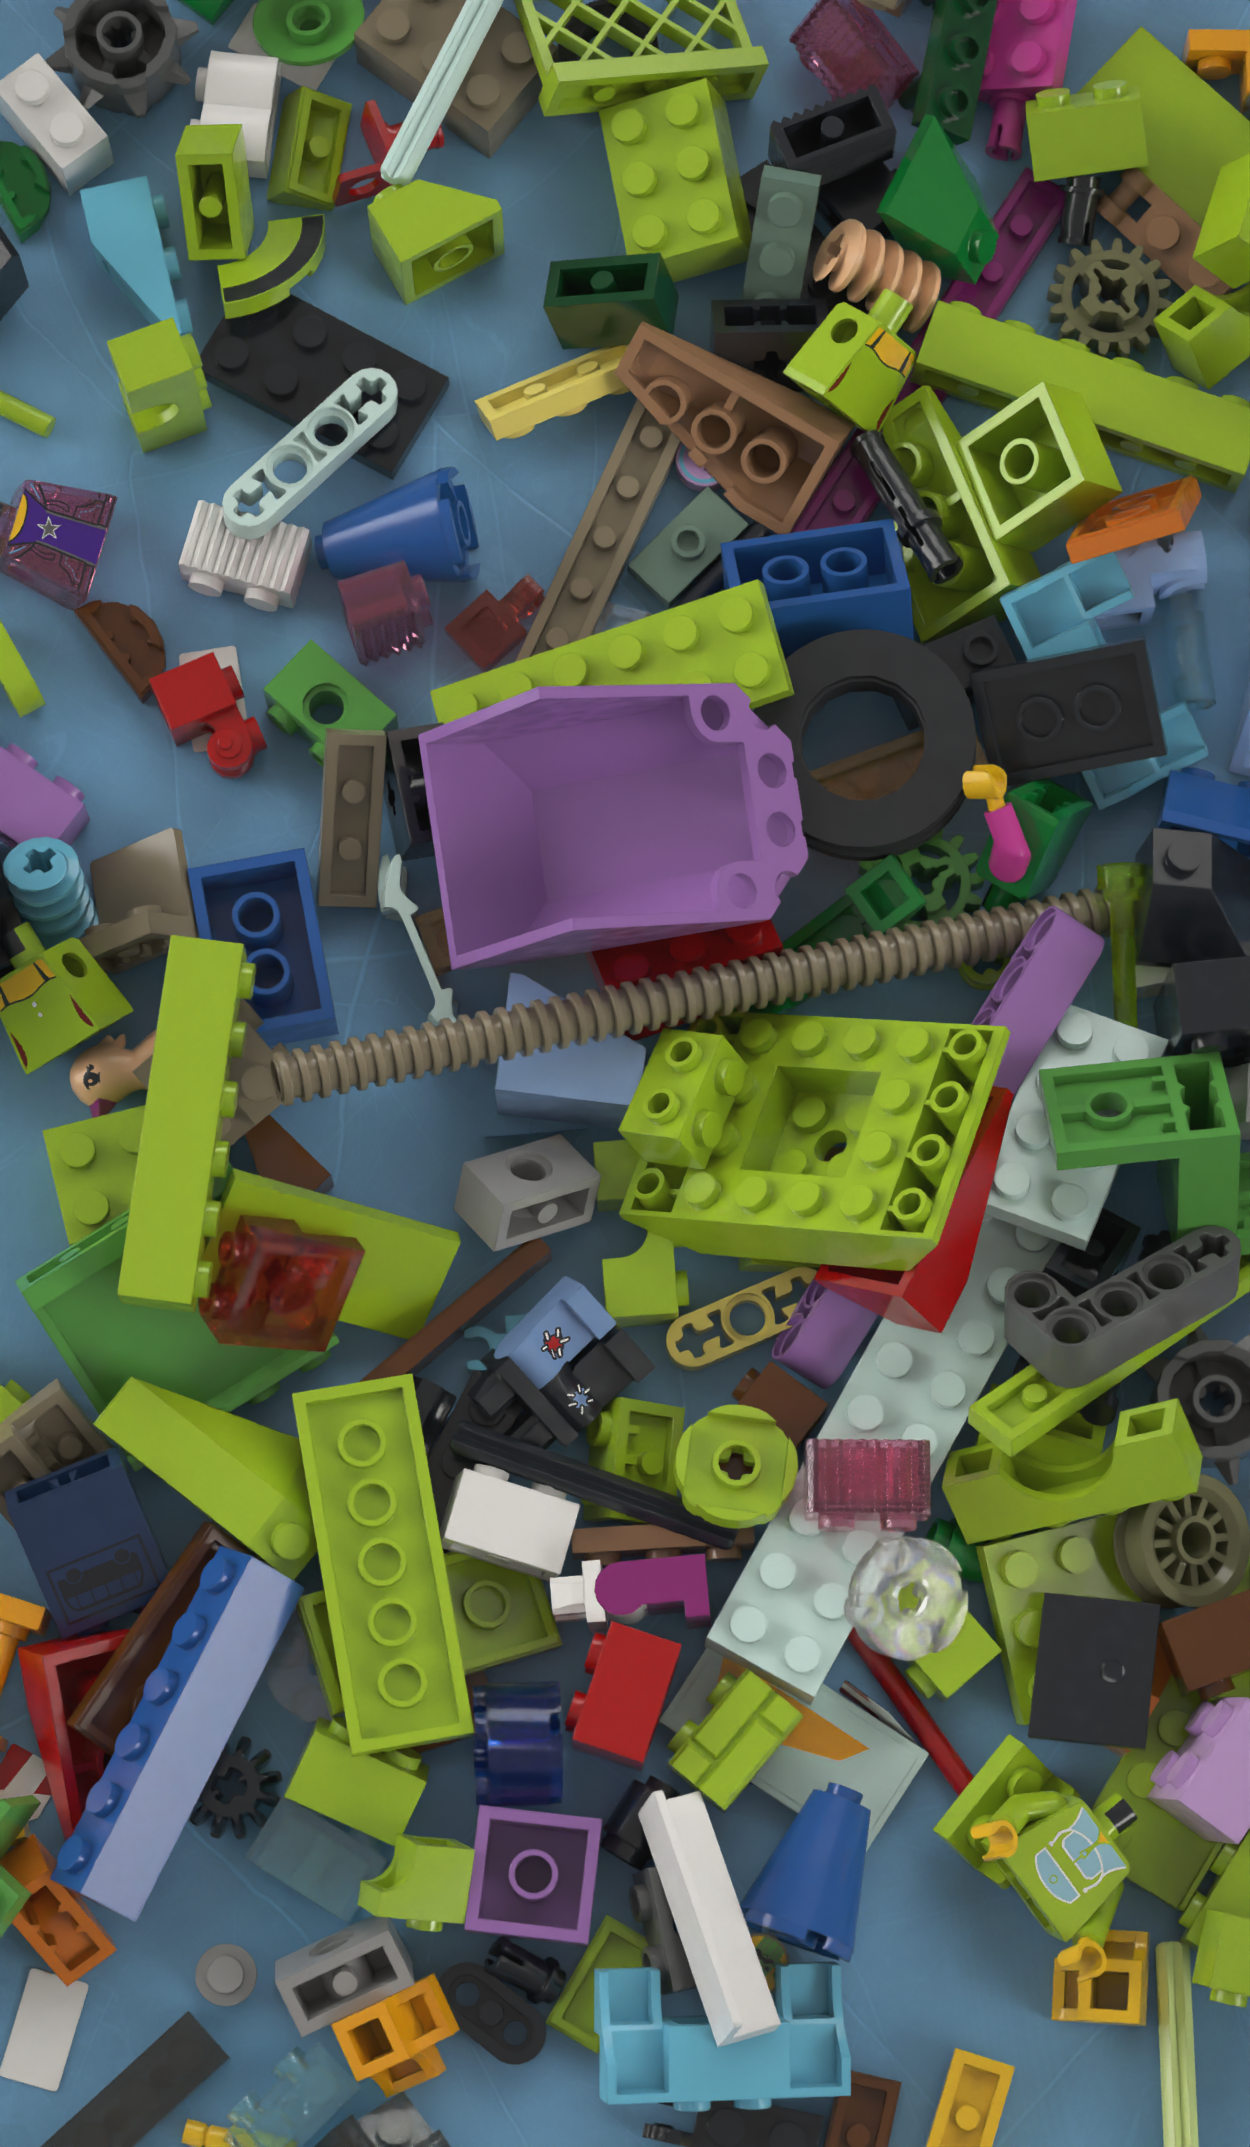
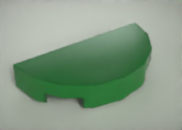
M0 141V206L22 244L39 231L49 214L52 190L45 166L31 148L25 145L19 146L9 141Z

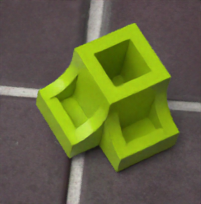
M397 1834L391 1864L378 1877L370 1880H361L357 1905L376 1917L406 1919V1927L421 1931L440 1932L442 1931L443 1922L464 1924L475 1850L456 1839Z

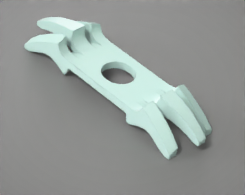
M388 854L382 856L378 875V896L381 913L383 916L386 915L387 919L403 922L408 931L435 998V1006L428 1014L427 1022H431L433 1026H438L439 1020L443 1018H449L452 1023L457 1022L459 1002L453 999L452 988L442 989L417 930V927L422 925L425 920L417 914L418 906L407 898L408 872L406 866L403 867L400 854L394 856L391 862Z

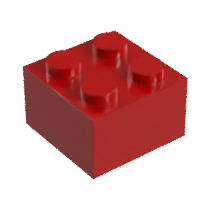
M611 1621L607 1635L595 1632L584 1665L586 1667L584 1673L593 1677L587 1694L575 1691L564 1725L566 1726L565 1731L573 1733V1749L642 1772L680 1659L682 1644Z

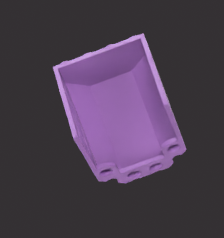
M735 683L536 687L419 734L418 739L451 969L504 967L770 920L781 903L779 895L789 879L798 876L809 858L806 837L803 836L801 826L803 817L797 778L794 777L792 762H794L791 740L775 724L767 726L749 708L751 699Z

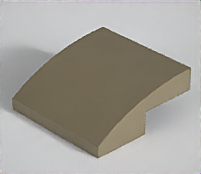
M58 1378L22 1404L0 1424V1513L13 1528L14 1525L7 1510L4 1496L5 1491L113 1448L112 1444L93 1425L94 1422Z

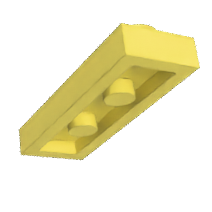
M629 345L604 346L475 400L481 421L496 441L503 438L513 439L528 434L534 429L536 424L555 416L565 417L579 413L587 406V403L605 395H618L629 392L630 390L614 373Z

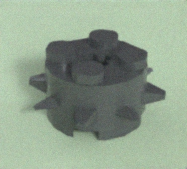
M75 0L69 8H55L53 14L63 24L65 45L45 61L53 71L70 73L72 75L75 85L81 93L80 103L86 110L95 104L97 107L116 113L125 112L127 115L136 116L137 118L145 117L152 106L159 103L172 90L175 83L182 85L190 83L192 78L181 67L180 46L199 32V28L195 21L173 18L165 0Z
M1199 1326L1188 1334L1187 1346L1181 1349L1172 1360L1155 1357L1142 1366L1155 1384L1149 1402L1154 1404L1178 1398L1203 1456L1201 1468H1218L1228 1485H1234L1238 1483L1240 1460L1250 1453V1334L1236 1345H1233L1234 1342L1226 1339L1208 1340ZM1206 1392H1213L1214 1400L1222 1398L1226 1404L1218 1414V1417L1211 1416L1210 1410L1205 1412L1200 1405V1402L1206 1396Z

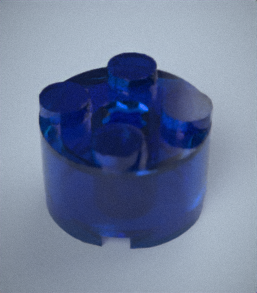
M559 1681L473 1685L472 1706L475 1740H473V1771L476 1805L494 1807L562 1805L563 1737L561 1734L560 1718H558V1714H562Z

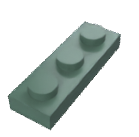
M764 165L742 300L801 299L822 175Z

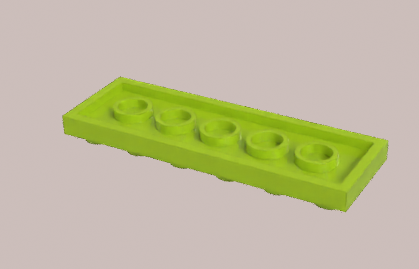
M759 579L430 691L437 721L444 724L536 687L735 683L751 699L750 709L795 695L764 584Z
M412 1373L292 1393L352 1757L474 1736Z

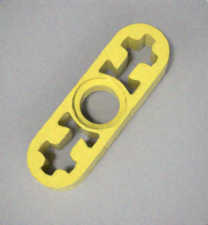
M796 1267L679 1317L671 1324L666 1335L665 1346L669 1359L680 1369L699 1371L778 1337L780 1332L793 1327L790 1325L786 1326L798 1303L782 1308L780 1314L787 1321L775 1324L774 1309L770 1301L763 1294L774 1291L776 1303L792 1294L791 1283L795 1281H800L804 1288H808L817 1271L808 1267ZM743 1303H751L759 1307L765 1318L763 1328L758 1333L748 1336L736 1332L730 1323V1314L736 1306ZM715 1314L720 1315L721 1330L727 1340L732 1343L731 1345L721 1348L720 1338L717 1336L703 1344V1355L694 1358L689 1350L679 1352L676 1345L683 1341L682 1330L691 1327L696 1335H701L714 1328V1324L708 1317Z

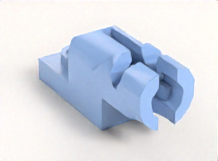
M1201 531L1172 534L1167 552H1164L1163 548L1157 544L1158 538L1115 551L1135 596L1133 599L1095 616L1094 618L1100 631L1149 625L1155 609L1153 594H1158L1159 600L1187 591L1205 589L1204 583H1207V561Z

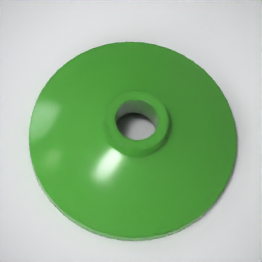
M260 0L253 15V31L258 45L269 57H276L279 59V62L287 65L314 66L340 57L355 44L354 33L365 21V10L362 0Z

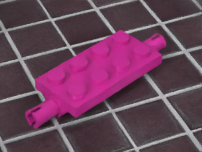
M1077 0L997 1L978 101L988 103L993 109L989 139L985 148L986 154L991 158L1008 161V154L1011 151L1010 158L1013 161L1020 159L1026 123V101L1036 100V94L1040 91L1063 88Z

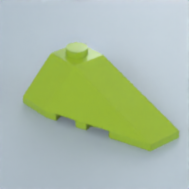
M923 385L891 408L882 429L885 441L909 476L910 481L927 508H933L941 517L943 522L941 530L957 556L963 561L962 570L958 575L945 583L935 584L928 579L925 569L912 548H906L902 545L904 565L911 587L913 623L921 642L927 644L994 614L998 623L1005 621L1008 617L999 600L1001 596L1041 577L1030 551L995 542L955 445V442L962 437L932 388ZM893 521L895 530L897 531L898 526L895 523V521Z
M132 1376L93 1423L94 1426L238 1543L271 1568L293 1581L318 1551L299 1438Z

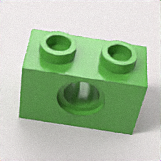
M312 639L263 688L266 704L269 707L266 711L267 717L287 736L291 737L297 732L310 743L312 747L308 752L321 767L324 765L326 728L385 731V733L386 731L399 729L397 714ZM327 704L335 705L343 711L342 716L332 724H321L312 718L316 709Z

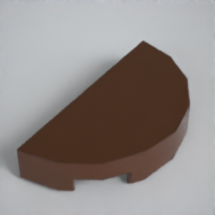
M94 600L74 609L76 618L140 702L144 704L153 694L149 679L164 673L166 669L165 644L154 620L138 606L132 604L128 606L119 602L102 603L101 600Z

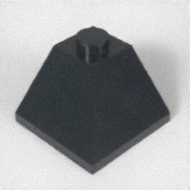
M1153 828L1135 855V965L1171 968L1172 964L1250 956V859L1211 833Z

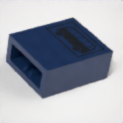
M118 1446L4 1492L8 1514L62 1639L74 1634L80 1636L95 1634L104 1629L109 1624L110 1619L130 1611L142 1613L170 1572Z

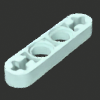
M376 368L362 369L353 374L237 479L225 492L222 502L223 517L229 531L243 539L250 540L262 537L393 418L397 410L398 391L396 382L391 375ZM365 391L373 395L381 391L382 403L379 405L371 400L360 408L362 405L361 392ZM357 410H358V423H359L360 425L357 424L355 418L352 416ZM333 423L342 426L347 432V437L339 445L326 446L318 442L315 438V432L324 424ZM292 460L301 463L307 472L302 480L297 483L288 484L276 478L274 475L275 468L284 461ZM261 482H264L266 488L269 490V492L264 497ZM262 498L259 502V516L255 517L249 512L242 517L239 516V503L243 502L250 507Z

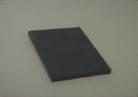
M1044 1592L1028 1738L1145 1751L1161 1604Z

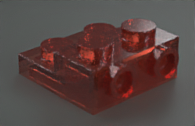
M241 1215L235 1231H226L219 1241L218 1258L221 1267L215 1283L211 1282L208 1298H198L200 1315L219 1344L325 1352L365 1254V1249L357 1238L303 1233L296 1221L292 1219Z

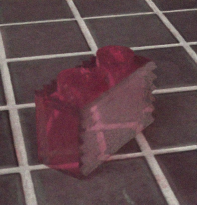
M818 0L789 36V42L795 44V50L800 52L799 58L806 69L814 73L816 77L822 79L821 85L828 88V94L832 95L831 100L833 103L837 96L845 99L848 92L856 95L858 88L867 90L868 85L872 84L877 86L888 110V108L894 105V101L901 97V93L907 90V86L913 82V78L919 75V70L873 9L864 6L857 0Z
M404 560L337 581L343 617L360 664L367 666L370 660L378 663L381 656L389 659L391 653L400 656L403 649L411 652L414 645L422 648L425 643L423 628L433 625L429 611L431 604L421 574L410 577Z
M826 1438L806 1440L804 1446V1520H818V1530L828 1532L855 1530V1521H880L881 1531L911 1532L917 1530V1521L928 1520L931 1514L930 1440H831Z

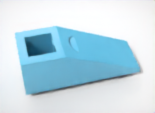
M147 176L81 189L80 195L97 265L151 325L173 317L180 336L192 333L193 327L186 298L175 300L171 282L182 280L175 247L163 248L159 232L160 229L170 228L163 193L151 196Z

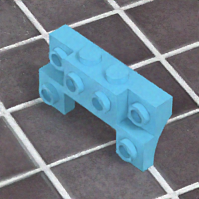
M1114 551L1075 564H1071V561L1058 566L1056 570L1003 594L999 600L1027 659L1106 644L1094 617L1133 599L1135 593ZM1185 700L1160 711L1168 747L1167 755L1081 772L1099 811L1133 796L1168 776L1170 770L1178 771L1209 755L1207 746Z
M835 1961L775 1963V2008L781 2025L773 2032L717 2047L707 2015L662 2017L659 1969L653 1967L594 1969V2032L600 2035L599 2098L607 2105L673 2102L674 2110L701 2112L711 2109V2101L734 2100V2107L757 2110L770 2108L771 2099L851 2096V2056L843 2018L841 1965Z

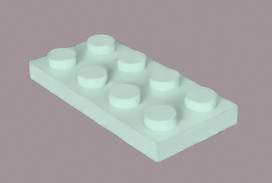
M1070 1004L1020 1085L1013 1101L984 1214L1085 1251L1120 1164L1057 1171L1039 1089V1069L1164 1057L1169 1040ZM1102 1110L1096 1113L1102 1117H1115L1119 1115L1114 1110Z

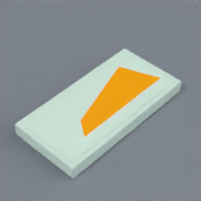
M706 1648L660 1718L659 1723L675 1734L689 1719L699 1726L714 1708L706 1701V1698L728 1672L738 1679L746 1669ZM759 1677L777 1694L795 1707L803 1715V1718L750 1783L796 1814H798L813 1789L826 1791L829 1782L837 1783L862 1793L864 1796L860 1805L871 1810L867 1852L929 1753L823 1683L813 1702L809 1705Z

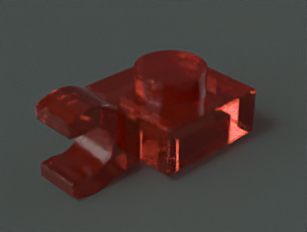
M528 574L500 601L488 590H485L444 628L446 635L483 673L490 671L527 637V631L519 621L533 614L542 605L545 598L542 595L544 589Z

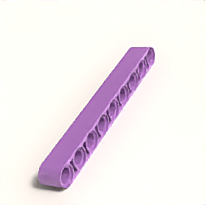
M1055 905L1045 909L1035 920L971 1023L972 1025L1006 1026L1010 1031L993 1086L1008 1088L1014 1095L1095 966L1104 947L1103 937ZM813 1278L786 1326L790 1325L793 1327L779 1333L773 1346L772 1357L821 1389H827L843 1373L878 1314L821 1286Z

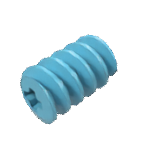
M50 837L32 838L18 844L7 854L3 863V873L9 883V891L14 897L15 907L19 912L22 923L29 921L45 950L71 937L76 939L85 936L86 928L99 924V918L95 912L89 888L85 883L84 873L80 868L79 858L70 845L60 839Z

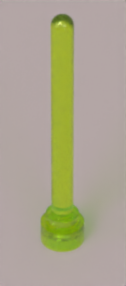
M1112 862L1097 864V889L1103 890V900L1110 902L1114 1020L1138 1029L1133 901L1139 900V889L1144 888V863Z

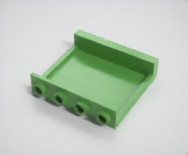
M229 1162L226 1177H215L212 1194L213 1201H220L233 1170ZM130 1209L15 1280L20 1292L99 1416L131 1376L229 1413L247 1401L250 1405H255L268 1399L279 1390L281 1385L278 1381L297 1369L304 1373L320 1366L331 1356L329 1349L340 1343L321 1315L210 1285L208 1298L197 1297L195 1313L122 1304L117 1292ZM120 1447L134 1472L144 1467V1465Z

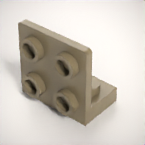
M165 829L91 862L90 870L99 924L86 928L85 936L79 938V940L106 974L116 975L167 954L171 935L199 938L183 836L180 829Z

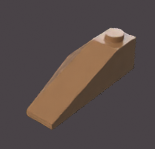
M644 321L639 325L614 372L661 425H667L690 451L687 455L699 468L704 466L726 491L723 495L737 510L779 535L791 532L825 479L855 426L796 391Z

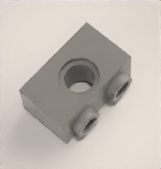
M561 1134L464 1162L454 1210L495 1252L591 1222L601 1174Z
M375 1915L275 1961L276 1986L301 2037L415 1985L412 1960L392 1919L376 1917Z

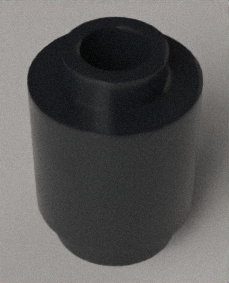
M652 1775L649 1776L645 1784L636 1779L632 1780L603 1827L607 1834L600 1844L606 1851L639 1871H642L649 1859L654 1861L638 1816L639 1811L652 1792L662 1790L666 1800L681 1796L674 1788Z

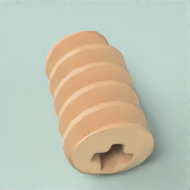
M855 219L841 222L828 234L817 252L813 265V278L816 282L822 280L830 273L829 289L833 292H840L848 285V300L858 303L866 296L865 306L868 311L871 310L884 288L908 301L913 306V309L902 324L904 331L908 333H914L925 323L935 306L940 291L941 273L934 262L922 260L914 251L903 250L898 242L885 240L881 233L876 230H866L862 222Z

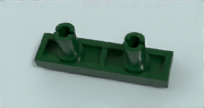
M920 0L926 7L932 5L934 10L922 73L913 78L903 80L897 89V99L900 106L906 111L912 108L913 118L911 125L918 128L925 114L936 117L954 145L957 146L970 141L998 0Z

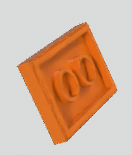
M1192 476L1110 500L1080 520L1066 543L1071 564L1186 530L1202 497L1197 478Z

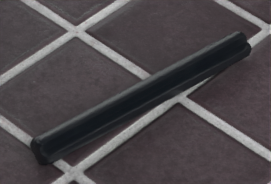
M461 1420L456 1424L450 1439L449 1447L455 1454L530 1481L550 1486L555 1490L723 1550H730L739 1531V1528L720 1527L705 1521L701 1516L691 1514L685 1508L680 1497L465 1420Z

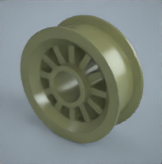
M1200 1474L1198 1492L1187 1494L1185 1497L1173 1502L1157 1501L1130 1507L1126 1511L1117 1514L1113 1535L1114 1553L1124 1581L1134 1594L1146 1603L1161 1604V1608L1176 1609L1185 1606L1200 1608L1227 1598L1239 1585L1249 1561L1250 1530L1245 1512L1234 1493L1218 1479Z

